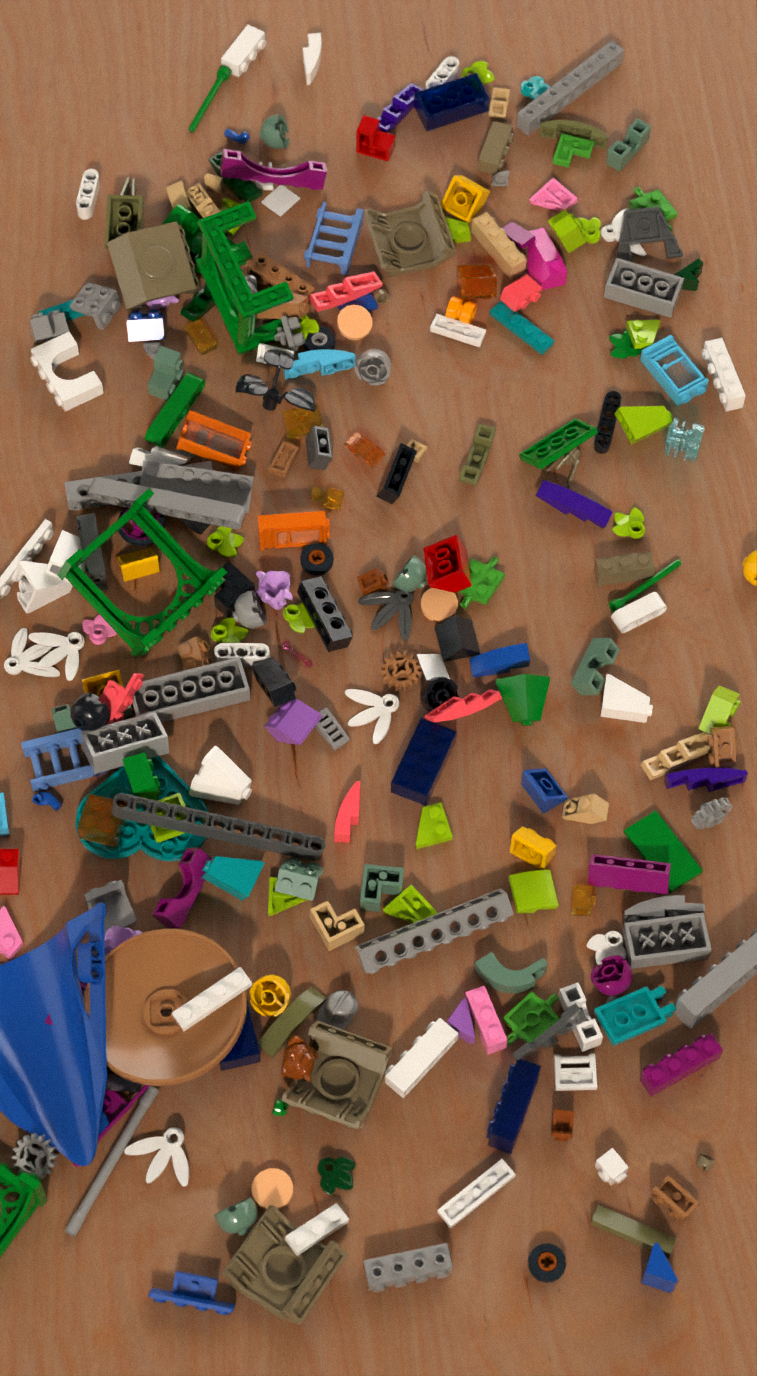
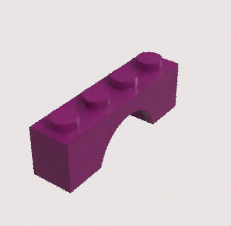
M187 848L178 864L183 876L181 890L173 898H161L152 916L167 928H181L185 923L189 910L194 905L195 898L203 887L205 880L201 878L204 873L202 868L207 860L210 861L212 858L200 848Z

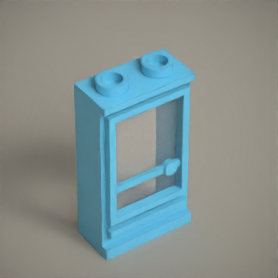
M672 335L642 350L640 361L677 406L682 403H688L693 397L706 392L709 382L708 378L704 377L675 342Z

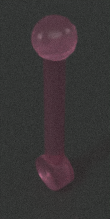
M288 641L282 643V647L296 655L305 663L307 668L312 667V662L307 661L295 651Z

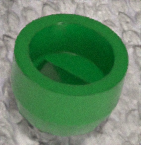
M277 1098L272 1114L276 1116L286 1115L287 1111L284 1109L289 1108L288 1104Z

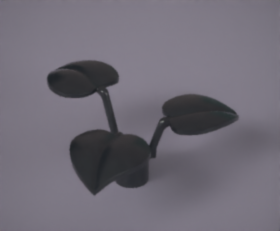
M268 350L264 353V361L270 366L277 367L272 389H269V391L266 383L262 382V379L257 375L245 374L237 382L236 393L241 392L263 396L262 406L266 410L274 411L277 404H281L284 398L288 403L313 412L316 410L315 401L310 392L300 388H293L291 392L286 391L280 397L279 392L275 389L280 369L289 370L293 366L292 357L284 351Z

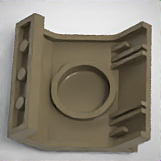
M426 190L422 193L423 201L414 207L388 213H381L371 208H367L364 211L370 236L375 245V252L380 261L379 265L382 270L387 272L388 278L438 267L457 253L438 195Z
M177 222L128 232L107 242L126 310L137 311L142 308L143 304L149 301L178 294L195 295L200 291V283L194 270L195 266L190 256L185 232L182 225H178Z
M316 1020L308 1035H311L308 1046L314 1047L318 1052V1058L313 1063L314 1068L311 1073V1081L307 1082L305 1078L294 1079L290 1087L283 1093L281 1101L288 1103L292 1107L305 1109L311 1114L324 1116L329 1121L343 1123L348 1128L363 1129L384 1080L392 1047Z
M269 1205L226 1266L222 1275L230 1282L229 1285L270 1313L282 1320L301 1325L347 1257V1253L337 1242L330 1241L328 1245L318 1242L297 1256L285 1241V1236L298 1227L290 1223L276 1206Z

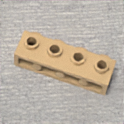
M487 212L472 219L471 233L507 277L512 280L525 273L527 262L525 255L519 252L513 241L509 240L506 232L497 225L496 220Z

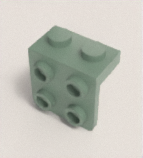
M294 857L286 859L279 869L275 891L313 901L318 881L324 873V868L320 867L318 863L309 862L308 864Z

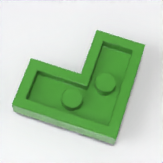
M561 134L552 164L569 168L573 155L590 159L595 141Z

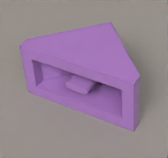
M466 998L462 999L447 1021V1024L458 1033V1037L469 1044H474L475 1033Z

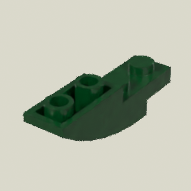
M223 151L208 159L217 175L223 178V183L239 200L244 199L246 202L249 201L251 203L263 196L262 190L251 180L245 181L239 178L221 176L220 163Z

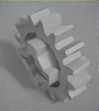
M722 797L718 801L713 799L702 804L700 810L695 812L696 815L692 816L691 821L697 830H703L705 827L711 828L722 823L728 812L732 811L731 808L733 806L727 798L723 799Z
M34 1133L31 1137L28 1134L23 1137L24 1140L20 1139L17 1141L19 1146L13 1148V1151L17 1154L12 1156V1159L17 1160V1163L13 1166H19L18 1174L24 1171L28 1175L33 1173L42 1179L46 1177V1173L50 1174L53 1172L51 1167L57 1165L53 1159L57 1158L58 1154H53L56 1146H50L51 1139L45 1141L44 1134L38 1138L37 1133Z

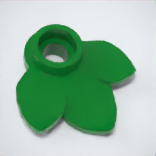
M625 330L623 335L616 333L609 336L610 342L615 346L610 354L614 358L626 359L628 356L637 357L642 352V349L632 348L634 346L628 330Z

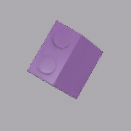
M294 699L281 704L275 713L269 717L264 727L277 742L301 745L322 718V715L299 699Z

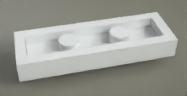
M437 313L430 327L431 332L476 347H481L486 335V329Z
M336 1203L286 1235L285 1241L298 1256L349 1222V1218Z

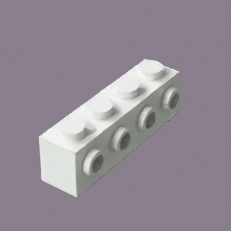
M718 338L705 341L702 357L706 361L708 372L712 376L714 387L718 391L720 402L723 404L725 411L743 408L746 395L723 339Z
M441 1018L436 1022L432 1021L426 1028L427 1032L422 1037L418 1036L412 1043L413 1047L409 1051L405 1050L398 1059L400 1061L395 1066L391 1065L385 1072V1083L403 1099L458 1040V1033Z

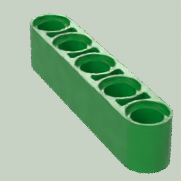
M190 372L184 376L147 430L145 435L146 441L161 448L166 445L204 389L205 379Z

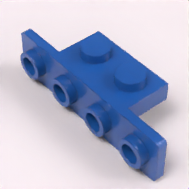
M181 1271L175 1272L172 1291L152 1288L148 1297H152L156 1302L163 1303L167 1300L182 1307L188 1304L202 1311L213 1309L216 1310V1313L222 1315L233 1313L236 1305L215 1300L218 1285L217 1278Z

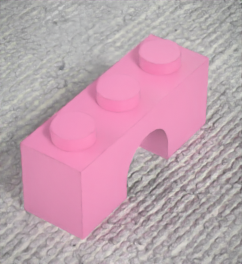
M485 986L465 992L470 1015L477 1022L480 1039L486 1054L489 1055L505 1049L507 1038Z

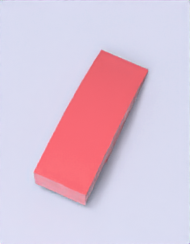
M356 781L350 788L338 811L334 842L350 843L351 825H359L360 781Z

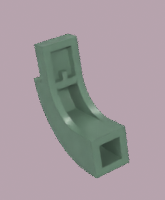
M491 952L475 962L474 970L488 986L504 993H522L535 988V978L540 979L546 974L548 963L543 957L525 969L510 970L502 966Z

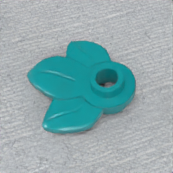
M539 76L531 77L529 81H523L520 85L521 93L526 97H530L532 101L550 88L548 84L544 83V78Z

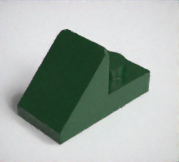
M699 258L674 274L684 278L683 290L697 291L699 285L697 278L701 275L703 262Z

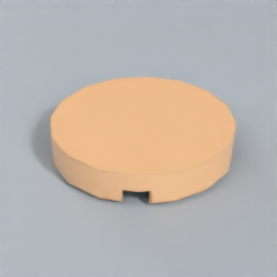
M349 305L340 311L337 317V327L345 338L360 340L369 334L372 328V317L364 307Z
M430 588L421 598L422 613L431 621L444 622L457 612L458 599L453 592Z
M275 1168L261 1171L252 1183L253 1199L260 1208L265 1210L269 1205L276 1206L279 1210L290 1203L293 1196L291 1178L284 1171Z

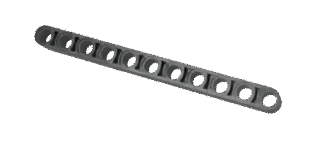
M125 793L117 794L111 806V813L117 818L311 861L319 860L325 849V841L319 836ZM117 804H122L125 807H119ZM138 808H141V809H143L144 811H143V812H140V811H138L137 809H138ZM156 813H162L164 816H159ZM273 838L280 840V842L274 841Z

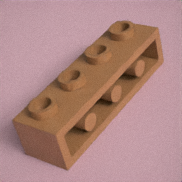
M260 252L247 265V275L256 277L257 283L266 289L286 281L291 292L308 296V304H311L309 297L310 294L315 293L314 286L300 279L297 274L288 271L283 265L273 261L271 257L265 256Z

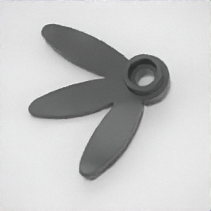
M398 590L396 594L376 592L359 599L358 603L361 605L387 604L375 617L371 626L372 630L381 628L399 611L398 624L401 638L404 641L408 640L412 627L409 607L414 598L412 592Z

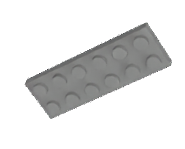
M143 460L140 485L237 504L244 507L247 513H249L254 476Z

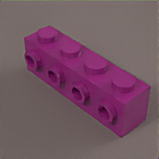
M592 854L589 863L588 885L612 887L618 890L628 889L636 892L645 891L653 892L654 894H667L671 863Z
M712 1033L707 1036L705 1034L695 1039V1043L691 1045L685 1044L672 1056L667 1054L660 1059L661 1062L655 1065L651 1063L643 1068L640 1081L650 1097L721 1057L723 1049Z

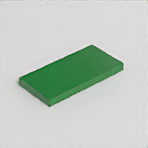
M575 418L519 454L520 460L541 470L598 433L597 428Z
M656 810L624 830L625 836L644 860L671 863L668 888L670 893L702 874L703 870Z

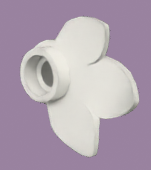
M609 931L605 935L596 934L587 943V948L596 951L595 961L598 966L602 964L601 960L610 956L619 955L623 959L626 957V951L622 946L623 936L617 931ZM615 939L617 943L612 944L610 940Z

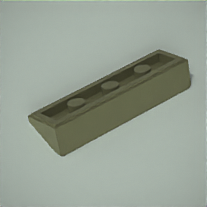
M600 1205L597 1206L590 1223L592 1226L648 1250H652L653 1245L658 1242L667 1258L670 1257L677 1239Z

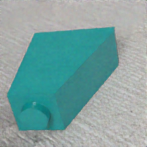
M215 856L210 861L207 860L202 868L204 873L201 878L243 901L249 896L265 863L257 860Z

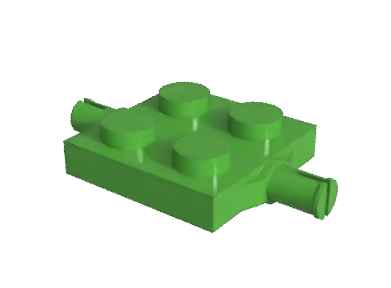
M640 187L634 189L633 192L638 198L630 201L629 206L632 210L659 207L667 223L669 220L677 217V211L659 189L646 194L643 193ZM669 225L668 228L671 232L673 228Z
M492 556L488 564H483L475 559L470 561L469 570L472 586L458 591L464 596L460 603L462 608L466 609L471 601L480 602L484 605H487L505 579V574L494 568L499 562L497 557Z
M531 991L503 1017V1021L512 1030V1033L506 1037L508 1045H511L517 1038L522 1039L525 1043L532 1042L560 1019L551 1007L559 1000L556 994L553 993L544 1001Z

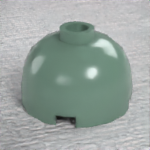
M280 114L269 116L261 126L259 131L260 139L264 140L269 148L284 149L289 146L290 138L286 139V133L289 130L284 116H280Z
M412 555L401 572L398 573L392 585L398 590L413 592L417 588L421 590L427 582L424 579L427 574L424 562Z
M249 1197L214 1214L217 1224L224 1232L229 1234L238 1233L241 1236L251 1231L250 1226L257 1219V1208L252 1197Z

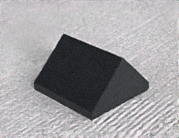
M453 615L435 627L443 662L480 655L471 620Z

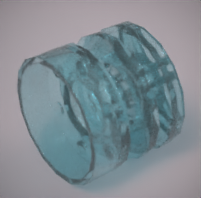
M675 417L667 433L665 455L670 456L671 450L674 448V457L677 458L680 450L684 451V460L696 462L705 425L693 422L689 430L686 429L687 420L683 421L682 427H678L679 418Z

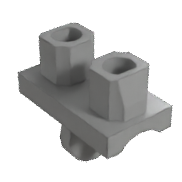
M283 316L281 320L284 332L282 327H278V333L274 335L275 341H281V345H286L287 339L289 347L297 351V346L306 343L302 332L293 334L294 329L301 327L298 317L287 318Z

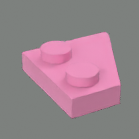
M554 178L529 199L533 205L560 212L565 209L568 211L578 202V198Z
M3 906L0 909V953L11 960L23 946V942L6 907Z

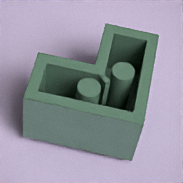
M163 346L160 347L154 358L155 371L147 384L149 395L169 400L177 388L178 382L182 381L184 377L183 361L180 352Z
M364 864L360 910L380 912L382 894H401L404 868Z

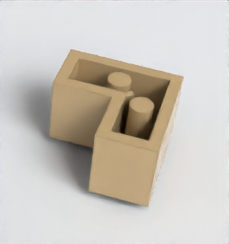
M329 901L310 909V918L328 951L364 934L365 925L356 909L338 917Z

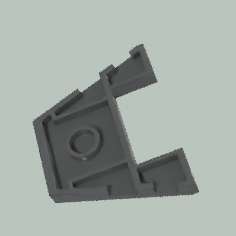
M659 207L624 211L616 258L632 262L630 245L664 242L666 259L681 258L683 252L679 249L676 243L677 240L670 232L669 225Z
M575 1003L562 1013V1018L532 1042H526L515 1051L513 1055L517 1061L543 1048H551L558 1042L557 1038L563 1034L565 1036L574 1029L573 1025L577 1022L581 1011Z

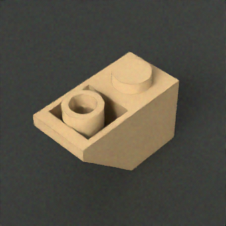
M596 794L564 800L562 818L588 824L603 822L607 820L609 803Z

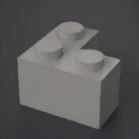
M59 310L49 312V316H43L42 313L32 315L28 324L34 344L69 332L64 312L59 313Z

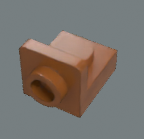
M377 568L357 577L363 595H367L380 588L384 591L388 590V577Z

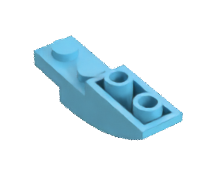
M328 349L298 353V360L293 361L291 369H283V375L285 380L297 378L304 374H312L318 370L321 376L331 375L337 371L349 370L355 367L356 356L351 352Z

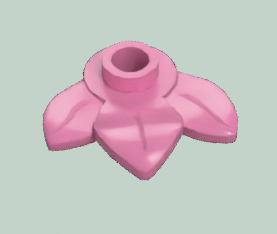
M100 614L94 620L85 619L82 623L83 631L89 634V639L96 645L105 643L108 637L117 634Z

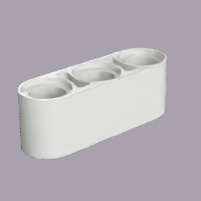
M447 57L427 80L425 91L427 100L437 101L458 77L459 60L456 57Z
M88 169L83 173L76 201L78 216L83 220L90 219L93 216L100 189L99 174L95 169Z
M652 592L618 609L611 615V619L620 632L625 633L660 616L667 610V606L657 592Z
M220 643L214 649L216 663L240 657L243 667H252L253 664L270 658L269 647L263 643ZM264 654L265 656L259 657L257 655Z

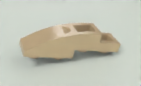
M199 183L190 187L186 192L188 198L203 218L220 212Z

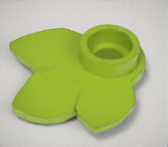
M485 61L474 62L471 67L463 69L461 74L462 80L469 84L473 91L483 93L484 84L493 82L495 77L492 72L487 70L488 63Z
M596 217L591 218L589 221L586 218H577L586 234L583 236L585 241L590 244L597 243L601 237L599 230L601 227L600 220Z
M305 315L299 320L301 327L293 330V334L302 332L306 340L308 333L319 332V325L316 320L310 319Z
M634 507L630 515L615 513L616 526L612 528V531L616 535L621 537L630 536L631 538L638 539L645 534V526L643 525L644 515L639 509Z
M219 526L216 532L208 537L207 545L211 550L218 551L224 557L237 556L236 548L243 543L244 537L231 533L232 528Z
M303 603L298 605L290 604L283 610L284 619L289 621L290 628L295 632L304 633L306 628L315 627Z
M226 618L219 625L214 626L210 634L215 642L241 643L240 641L247 636L248 629L235 626L234 618Z

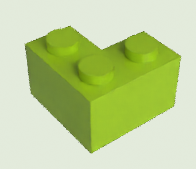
M566 209L548 220L568 254L586 243L583 237L586 234L581 224L572 213L568 214Z
M719 685L711 696L699 730L710 734V728L730 726L731 723L728 720L730 716H734L739 708L741 701L738 698L740 694Z

